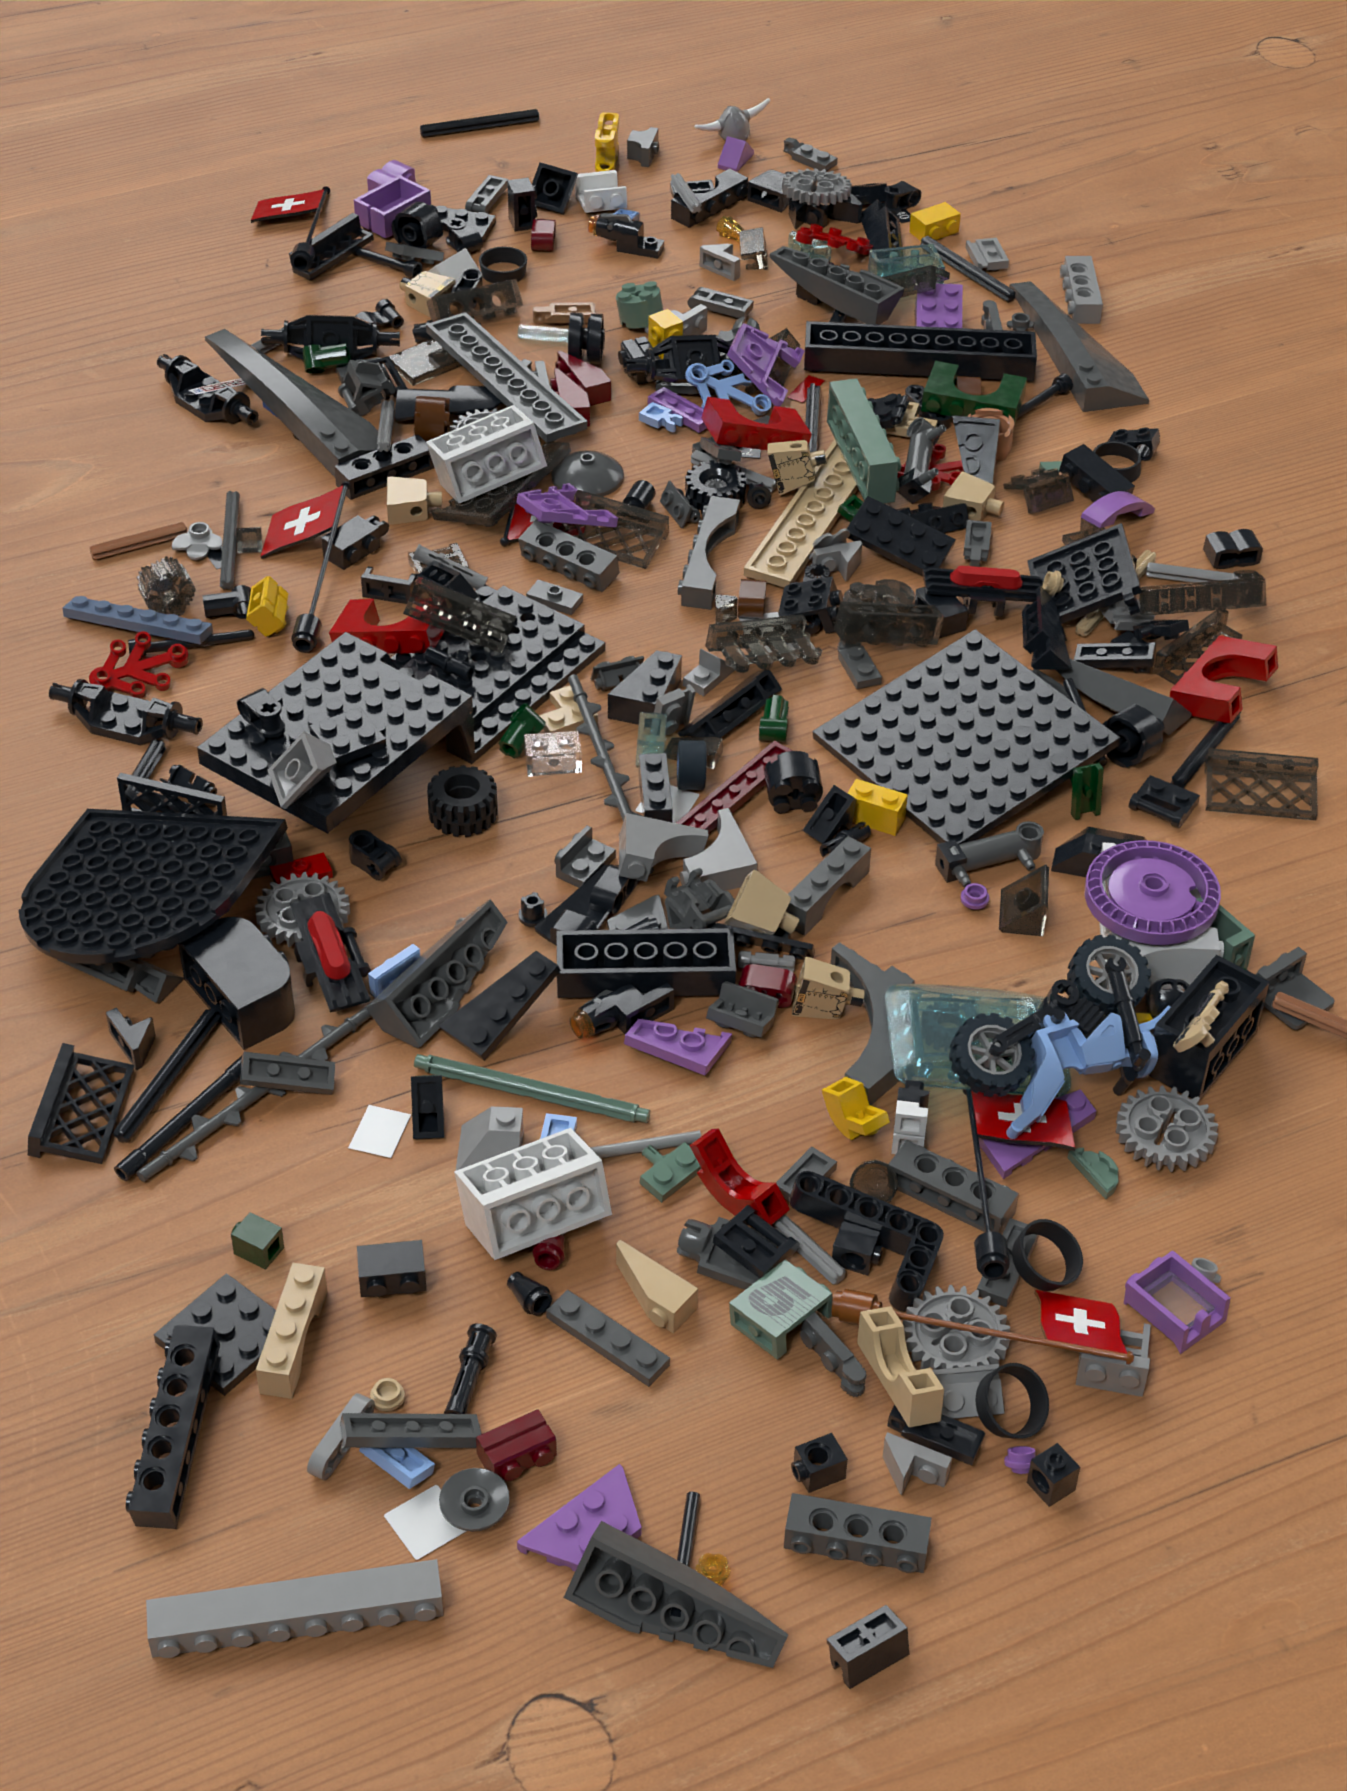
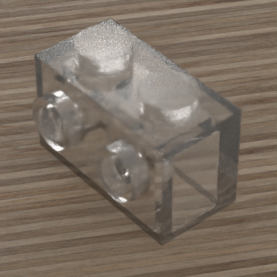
M578 731L524 735L527 776L582 773V752Z

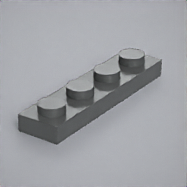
M568 1289L546 1310L547 1319L648 1387L670 1366V1357Z
M342 1413L340 1421L344 1447L476 1448V1437L482 1434L477 1414Z

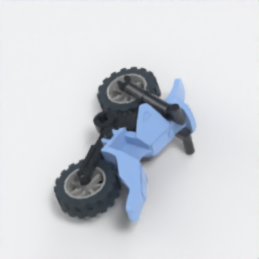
M1097 935L1094 936L1093 940H1090V938L1085 940L1081 947L1079 946L1068 965L1070 970L1067 973V980L1061 979L1056 981L1042 1001L1038 1011L1017 1024L1012 1023L1013 1019L1007 1016L1002 1018L997 1013H991L987 1016L985 1013L977 1014L974 1019L972 1017L968 1018L955 1034L950 1044L951 1051L949 1052V1061H952L953 1064L951 1069L954 1074H958L960 1077L958 1080L964 1086L966 1084L970 1086V1090L974 1093L982 1092L987 1097H992L994 1094H998V1097L1005 1096L1008 1091H1011V1093L1016 1091L1020 1084L1025 1081L1029 1072L1031 1073V1080L1020 1100L1022 1114L1011 1123L1006 1131L1010 1139H1016L1035 1122H1039L1064 1084L1063 1070L1066 1068H1074L1079 1074L1084 1075L1103 1073L1119 1068L1121 1077L1113 1087V1092L1118 1096H1122L1135 1078H1144L1154 1069L1158 1060V1050L1155 1037L1153 1036L1155 1025L1169 1010L1170 1006L1168 1005L1160 1015L1151 1021L1138 1024L1134 1008L1139 1004L1150 987L1151 982L1148 980L1151 977V969L1147 968L1148 960L1145 956H1141V950L1137 946H1131L1129 944L1130 941L1127 939H1116L1115 935H1108L1107 937ZM1096 960L1100 968L1091 966L1089 964L1090 962ZM1091 974L1097 975V976H1099V977H1097V978L1094 980V978L1092 977ZM1066 992V994H1067L1069 997H1068V998L1063 997V996L1059 995L1058 993L1063 994V993ZM987 1038L993 1039L992 1042L989 1043ZM979 1039L983 1048L971 1045V1043ZM972 1053L980 1055L981 1058L976 1061ZM1011 1058H1012V1065H1010V1064L1007 1062V1061L1010 1060ZM1000 1066L1005 1071L996 1072V1067Z

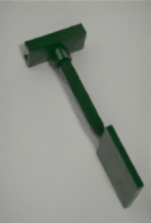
M1100 763L1074 768L1073 776L1069 778L1072 782L1071 815L1075 820L1080 819V815L1087 812H1093L1095 816L1101 815L1104 768Z

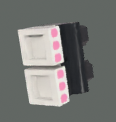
M906 1080L905 1088L899 1087L891 1154H896L906 1140L924 1147L930 1091L924 1090V1082Z

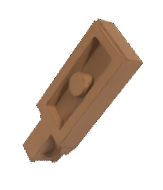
M593 302L550 303L548 307H533V322L536 324L569 323L570 313L574 312L583 313L585 324H588V318L591 313H596L595 304Z

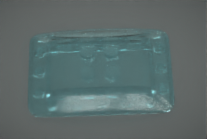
M895 984L890 986L885 994L893 1069L896 1078L904 1084L906 1080L924 1082L926 1087L970 1090V1086L967 1084L964 1086L958 1080L960 1077L958 1074L953 1073L951 1069L953 1064L952 1061H949L950 1044L960 1026H963L968 1018L972 1017L974 1019L977 1014L985 1013L986 1016L991 1013H997L1002 1018L1007 1016L1013 1019L1012 1023L1017 1024L1037 1012L1045 997L1000 989L957 985ZM987 1038L989 1043L992 1042L993 1039ZM979 1039L971 1043V1045L983 1048ZM972 1053L976 1061L981 1058L980 1055ZM1012 1058L1007 1061L1010 1065H1012ZM1000 1066L996 1067V1072L1005 1071ZM1069 1068L1063 1070L1065 1082L1055 1097L1066 1095L1071 1088ZM1030 1072L1025 1081L1012 1093L1024 1094L1031 1080Z

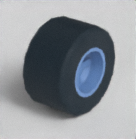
M680 740L677 750V787L680 790H704L707 769L706 742Z

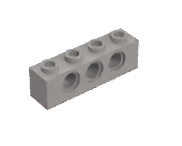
M1065 256L1064 265L1060 266V278H1063L1062 287L1063 290H1066L1065 302H1068V315H1071L1077 324H1100L1103 303L1092 256Z

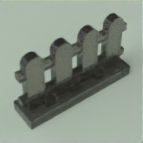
M802 614L709 624L705 644L709 652L721 651L726 658L725 664L727 667L732 666L735 671L740 673L748 672L750 664H756L763 670H770L774 661H779L785 667H794L796 660L800 658L808 664L815 665L818 664L822 654L821 648L815 647L810 641L811 635L808 632L804 633L807 620ZM788 643H791L795 650H792ZM764 646H768L772 652L769 653ZM741 649H745L749 655H745Z

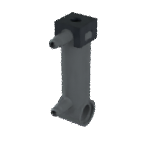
M923 417L915 419L908 427L907 436L910 438L906 465L904 475L898 478L899 491L897 492L912 504L930 494L931 480L939 473L937 468L929 470L933 446L937 443L940 436L946 432L944 425L935 428Z
M1027 821L1020 823L1016 830L959 845L956 840L937 844L935 865L946 883L958 880L963 887L971 884L966 873L967 871L1019 858L1027 870L1032 871L1035 869L1033 860L1037 859L1041 854L1044 835L1043 827L1035 822Z

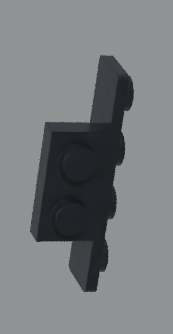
M922 503L918 505V509L910 510L909 507L896 509L942 533L966 528L967 520H969L966 503L946 507L933 506V503Z
M716 922L706 926V929L733 928L734 944L738 946L749 947L751 944L760 946L763 951L769 953L787 952L789 955H793L796 959L804 960L805 957L814 958L815 955L813 944L790 939L791 934L779 927L773 935Z

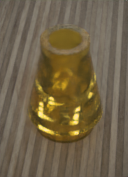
M723 216L716 226V231L719 232L720 236L740 242L741 244H744L749 237V232L745 231L732 217Z

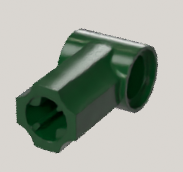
M347 344L326 347L308 345L303 347L305 372L317 374L324 372L325 368L348 365L350 353Z
M773 695L771 698L766 699L764 716H761L759 741L786 743L789 701H786L783 696Z
M527 703L521 705L510 717L512 723L498 743L500 745L499 750L506 756L519 757L530 739L539 734L546 724Z

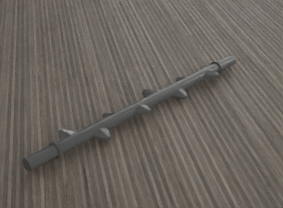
M575 674L569 676L568 681L574 694L573 699L577 703L584 723L576 728V732L590 736L597 756L592 758L590 762L603 769L612 792L610 796L604 799V804L618 808L623 822L626 813L642 816L632 812L629 808L621 786L627 783L630 778L628 775L615 772L607 752L614 748V744L602 739L593 715L601 710V705L588 702V696L583 691L578 676ZM653 867L651 868L649 874L653 873Z
M364 1007L352 1017L344 1019V1023L338 1027L323 1025L321 1027L323 1038L298 1056L284 1051L279 1056L328 1061L326 1050L350 1032H355L358 1026L372 1016ZM241 1086L235 1089L236 1101L211 1119L194 1115L191 1118L194 1131L168 1150L160 1152L157 1158L137 1171V1176L142 1182H145L167 1165L171 1166L178 1157L194 1162L197 1159L195 1149L197 1143L224 1124L239 1126L241 1124L239 1113L266 1093L283 1097L286 1094L285 1090L257 1086L252 1089Z

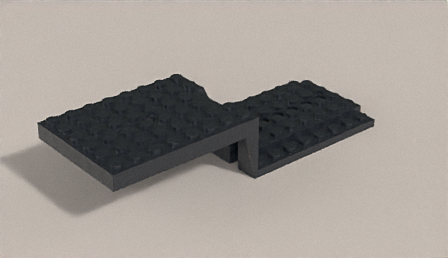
M484 584L483 587L475 590L479 597L474 600V605L470 609L461 613L453 609L449 611L451 621L435 647L448 655L453 653L456 655V658L474 665L475 672L469 681H465L451 673H444L442 668L426 661L423 657L424 653H396L390 658L387 652L345 632L268 692L281 704L282 712L280 713V718L285 724L283 734L273 738L264 737L239 714L197 747L199 764L281 808L268 769L303 731L310 734L309 725L361 707L386 738L387 747L339 766L334 765L330 772L326 773L318 783L288 808H281L328 834L445 735L447 752L473 764L501 740L512 723L510 717L521 705L527 703L535 711L550 698V692L561 689L569 682V676L577 675L605 651V642L585 633V624L504 585L495 590Z

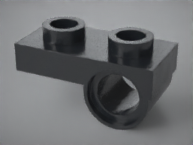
M1158 428L1119 429L1112 433L1108 442L1115 441L1129 444L1139 451L1141 461H1148L1152 458L1160 443V433Z

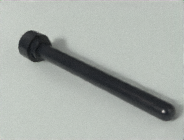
M359 248L353 253L354 255L402 270L406 277L412 279L420 274L423 269L420 262L414 260L403 262L364 248Z
M1062 373L1054 378L1052 386L1021 406L1017 419L1055 394H1065L1073 388V381L1070 376Z
M250 629L211 634L201 644L176 639L151 642V646L144 651L142 656H147L146 653L168 651L174 644H181L186 648L251 640L255 634ZM135 639L128 640L129 654H131L135 646Z

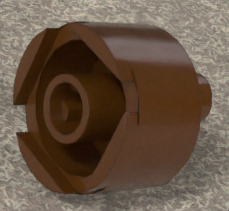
M416 396L413 436L419 435L425 441H429L448 433L449 398Z

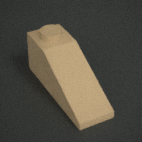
M622 1240L616 1243V1264L645 1314L656 1326L664 1327L674 1333L697 1309L698 1288Z

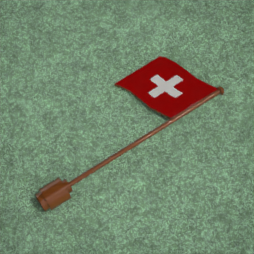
M844 1289L843 1292L836 1291L832 1302V1317L839 1318L840 1322L859 1325L860 1312L882 1308V1302L878 1301L877 1294ZM1035 1290L1034 1294L1041 1306L1040 1326L1045 1339L895 1311L898 1318L1125 1360L1126 1364H1131L1134 1361L1133 1353L1131 1351L1127 1353L1120 1337V1317L1112 1303Z

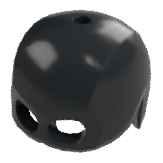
M1167 978L1153 983L1146 992L1145 1003L1148 1014L1154 1019L1168 1005L1171 1007L1184 992L1177 985H1181L1184 990L1190 986L1186 981ZM1166 984H1171L1172 986L1171 989H1161Z

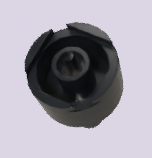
M414 202L396 215L391 224L395 240L398 243L427 249L443 236L442 223L438 216L437 208L434 205H428L423 202Z
M1133 704L1103 723L1105 727L1120 737V745L1106 754L1118 766L1129 767L1137 765L1154 755L1161 748L1165 728L1164 723L1144 707Z
M802 751L784 752L777 755L778 760L772 764L769 761L765 766L764 775L768 799L774 807V811L783 814L789 810L802 809L805 812L815 810L818 806L817 803L823 795L818 761L815 758L814 760L809 758L808 753Z

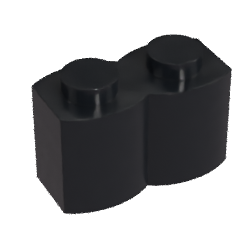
M1239 529L1230 533L1217 531L1206 535L1203 550L1213 568L1228 569L1236 565L1246 567L1260 563L1263 547L1252 530Z

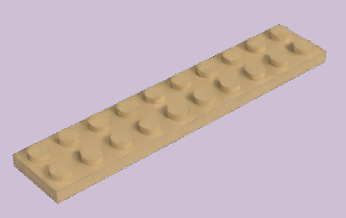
M835 439L825 452L827 464L815 467V480L800 487L745 565L743 576L754 578L755 580H765L767 583L779 587H785L795 582L809 562V555L814 549V541L830 531L841 515L837 512L839 506L856 493L858 486Z

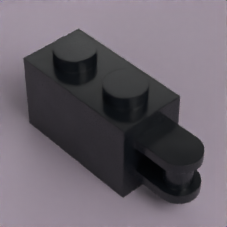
M357 515L336 530L328 561L343 570L347 569L380 548L379 538L388 532L389 524L385 521L380 522V519L375 515L366 520ZM330 533L321 537L323 558L326 552Z

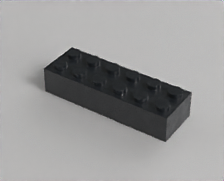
M733 928L557 931V965L561 969L557 975V998L596 997L604 990L615 991L627 984L633 985L642 995H645L650 990L658 988L665 983H668L674 989V996H718L725 981L734 984L736 981Z

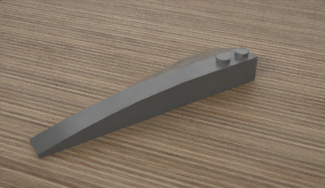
M1031 281L1010 284L1009 287L1016 292V300L1023 312L1030 316V321L1034 323L1033 329L1059 373H1065L1072 379L1073 388L1070 391L1083 412L1149 404V399L1134 374Z
M222 329L205 336V341L334 477L335 465L378 450V430L363 417L228 330Z

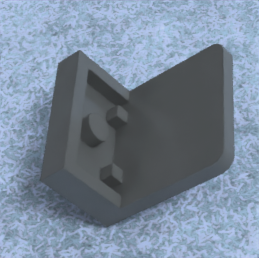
M1300 947L1295 948L1289 953H1283L1275 962L1261 967L1256 973L1257 976L1270 982L1264 1007L1295 1030L1305 1026L1308 1022L1273 1008L1272 1002L1278 992L1290 995L1325 1011L1331 1009L1335 1002L1333 997L1302 974L1307 953Z

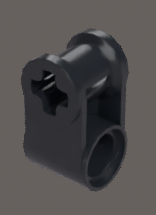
M900 181L897 184L885 187L884 193L886 198L883 205L893 214H897L900 211L916 206L921 199L922 192L907 182Z
M451 218L447 220V245L451 246L457 253L465 248L469 253L482 248L483 241L478 231L470 227L463 219Z
M467 269L462 273L451 291L450 300L452 304L457 305L461 303L469 305L470 308L476 307L478 300L483 295L481 271L478 269Z
M260 688L237 700V708L243 719L255 727L264 737L273 738L283 734L285 724L280 718V713L282 712L281 704L266 689Z
M357 830L349 836L351 863L368 873L373 879L381 880L385 877V872L401 864L402 859L399 852L392 845L380 840L371 832Z

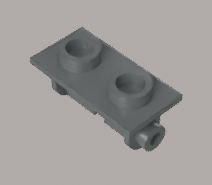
M668 481L660 499L661 504L681 528H684L686 522H698L700 520L699 510L690 505L689 500L684 496V492L681 489L676 488L671 481Z
M628 656L621 661L612 663L608 661L601 662L593 667L590 679L591 681L594 680L596 689L601 688L604 691L615 688L620 684V677L624 680L643 663L644 656Z

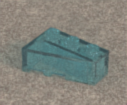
M934 244L869 250L868 271L899 286L917 288V282L944 284L945 266Z

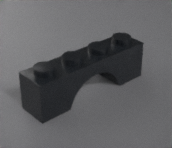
M732 169L716 175L714 190L706 193H694L702 204L700 212L692 213L680 195L671 199V219L691 228L748 197V177Z

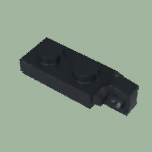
M895 1405L891 1410L887 1424L888 1427L900 1432L901 1436L909 1441L971 1466L985 1437L983 1430L942 1414L940 1422L908 1427Z

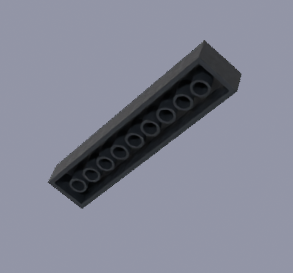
M806 321L804 370L812 372L830 371L835 373L852 372L858 374L873 373L929 377L935 361L958 365L957 376L980 377L981 379L1001 381L1004 374L1026 377L1027 381H1034L1037 349L1036 333L1032 331Z

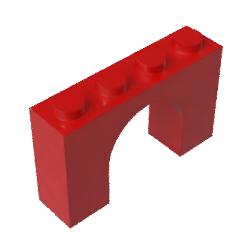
M707 397L701 417L716 444L768 451L769 443L806 440L809 445L812 435L796 409L773 406L769 423L764 424L752 421L739 414L729 399Z
M422 597L412 614L406 619L391 625L377 626L380 620L374 599H350L331 628L329 635L333 642L347 632L388 654L425 653L429 646L436 647L451 621V615L446 597Z
M1219 635L1201 657L1196 660L1193 666L1171 688L1169 697L1192 713L1191 716L1231 724L1243 710L1241 687L1213 681L1224 677L1238 676L1267 682L1278 669L1277 646Z

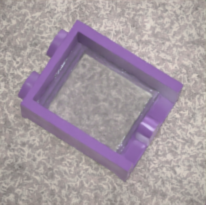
M1173 1250L1162 1258H1156L1141 1273L1133 1274L1125 1284L1124 1304H1129L1172 1340L1180 1354L1226 1322L1230 1297Z

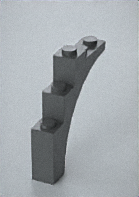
M839 942L832 948L831 964L847 969L850 972V986L864 990L863 1005L867 1011L871 1026V1035L867 1046L859 1059L846 1071L845 1077L863 1083L869 1105H872L913 1070L915 1049L905 1041L913 1035L915 1014L906 1006L913 1001L915 980L894 966H891L884 972L877 965L870 963L854 950Z

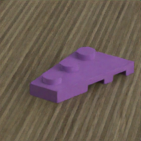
M638 1019L625 1034L624 1044L693 1072L706 1075L730 1045L732 1033L721 1032V1036L705 1034V1029L694 1028L693 1032L677 1030L674 1024Z

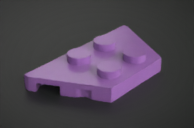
M620 1464L520 1538L517 1541V1549L524 1554L532 1551L546 1556L547 1562L558 1566H568L572 1571H576L590 1538L601 1521L636 1539L640 1537L642 1527L623 1467Z

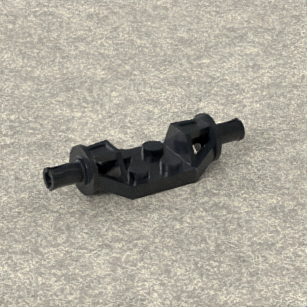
M305 315L291 322L284 320L282 330L261 329V336H271L262 337L261 344H282L284 346V353H291L304 360L303 348L289 345V343L304 345V347L308 345L326 347L347 344L350 360L354 361L363 359L371 354L377 355V348L379 346L400 347V332H379L377 322L371 324L355 316ZM373 345V347L358 349L359 346Z
M717 335L670 336L652 349H646L644 358H625L623 368H626L624 369L625 374L644 372L648 382H652L655 379L671 383H689L685 373L690 365L701 363L709 367L720 364L723 360L732 361L730 358L720 357V352L727 354L731 345ZM664 354L663 359L655 360V356ZM733 362L734 369L731 375L723 376L722 374H717L711 377L721 380L739 375L741 370ZM723 366L725 370H730L728 366ZM693 374L695 377L700 378L698 374Z
M167 354L159 356L157 366L165 370L166 382L170 384L175 402L205 422L225 419L233 424L241 420L245 421L248 425H252V422L254 424L257 422L259 414L250 408V399L245 393L236 392L231 386L227 385L220 390L196 395L188 390L220 383V381L203 372L198 365L192 363L184 355L175 356L173 359Z
M78 679L72 687L53 683V686H50L49 698L68 703L70 714L77 716L91 734L143 745L163 736L169 739L174 738L179 730L198 735L202 730V718L184 715L182 705L176 701L168 703L157 698H152L151 701L131 697L108 691L102 685L89 684L85 679ZM88 701L90 702V712L85 709ZM157 721H163L162 725L154 726Z

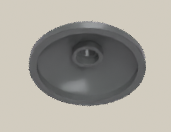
M585 450L570 453L558 460L552 468L551 478L558 490L562 489L563 484L570 483L581 491L580 498L591 496L592 498H599L613 493L621 486L624 472L621 464L613 457L602 452Z

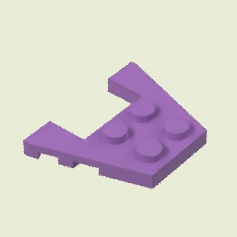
M743 323L736 333L727 356L764 395L770 398L775 406H780L788 390L769 377L776 357H780L796 368L805 351L799 347L795 350L787 347L788 343L783 340L776 342L769 339V334Z
M570 483L563 484L562 489L557 490L556 486L549 487L548 492L541 493V490L537 489L518 493L516 503L542 523L559 522L617 527L618 517L608 510H583L572 502L579 500L581 491Z

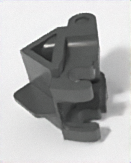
M349 360L343 377L344 383L338 388V393L344 398L348 408L359 416L369 413L375 405L381 403V400L384 399L381 393L383 389H388L391 394L395 393V388L388 380L386 370L379 362L371 363Z
M701 868L692 870L687 884L677 887L680 882L677 876L670 878L666 883L664 894L667 896L665 905L669 927L671 929H706V926L726 919L735 899L729 891L720 889L714 880L711 881L709 879L701 883L700 876L703 874Z

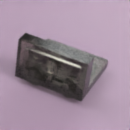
M1045 468L1035 469L1031 471L1029 476L1011 477V482L1003 484L1004 489L1024 490L1029 514L1074 501L1069 473L1058 472L1057 468L1046 471Z

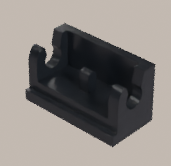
M368 566L361 576L362 597L408 605L412 604L419 590V583L415 582L418 574L412 573L409 579L405 580L371 574L374 567Z
M887 1605L826 1639L829 1646L831 1664L834 1669L841 1667L843 1681L849 1689L910 1655L908 1628Z

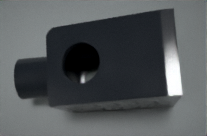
M768 170L748 181L747 201L782 213L789 205V198L782 191L783 177H786V174H791V172L781 173L775 170Z

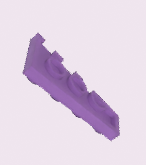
M1081 1089L1055 1098L1067 1101L1072 1133L1095 1119L1096 1109ZM979 1138L980 1147L1003 1179L1011 1175L1012 1170L1019 1165L1023 1167L1032 1161L1033 1156L1040 1151H1047L1053 1147L1011 1144Z

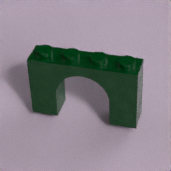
M935 361L923 391L921 411L940 415L968 417L969 414L971 416L974 415L978 409L994 408L1003 411L1002 415L1007 418L1010 415L1015 425L1025 397L1026 377L1004 374L1000 386L995 392L987 395H971L955 387L958 365Z

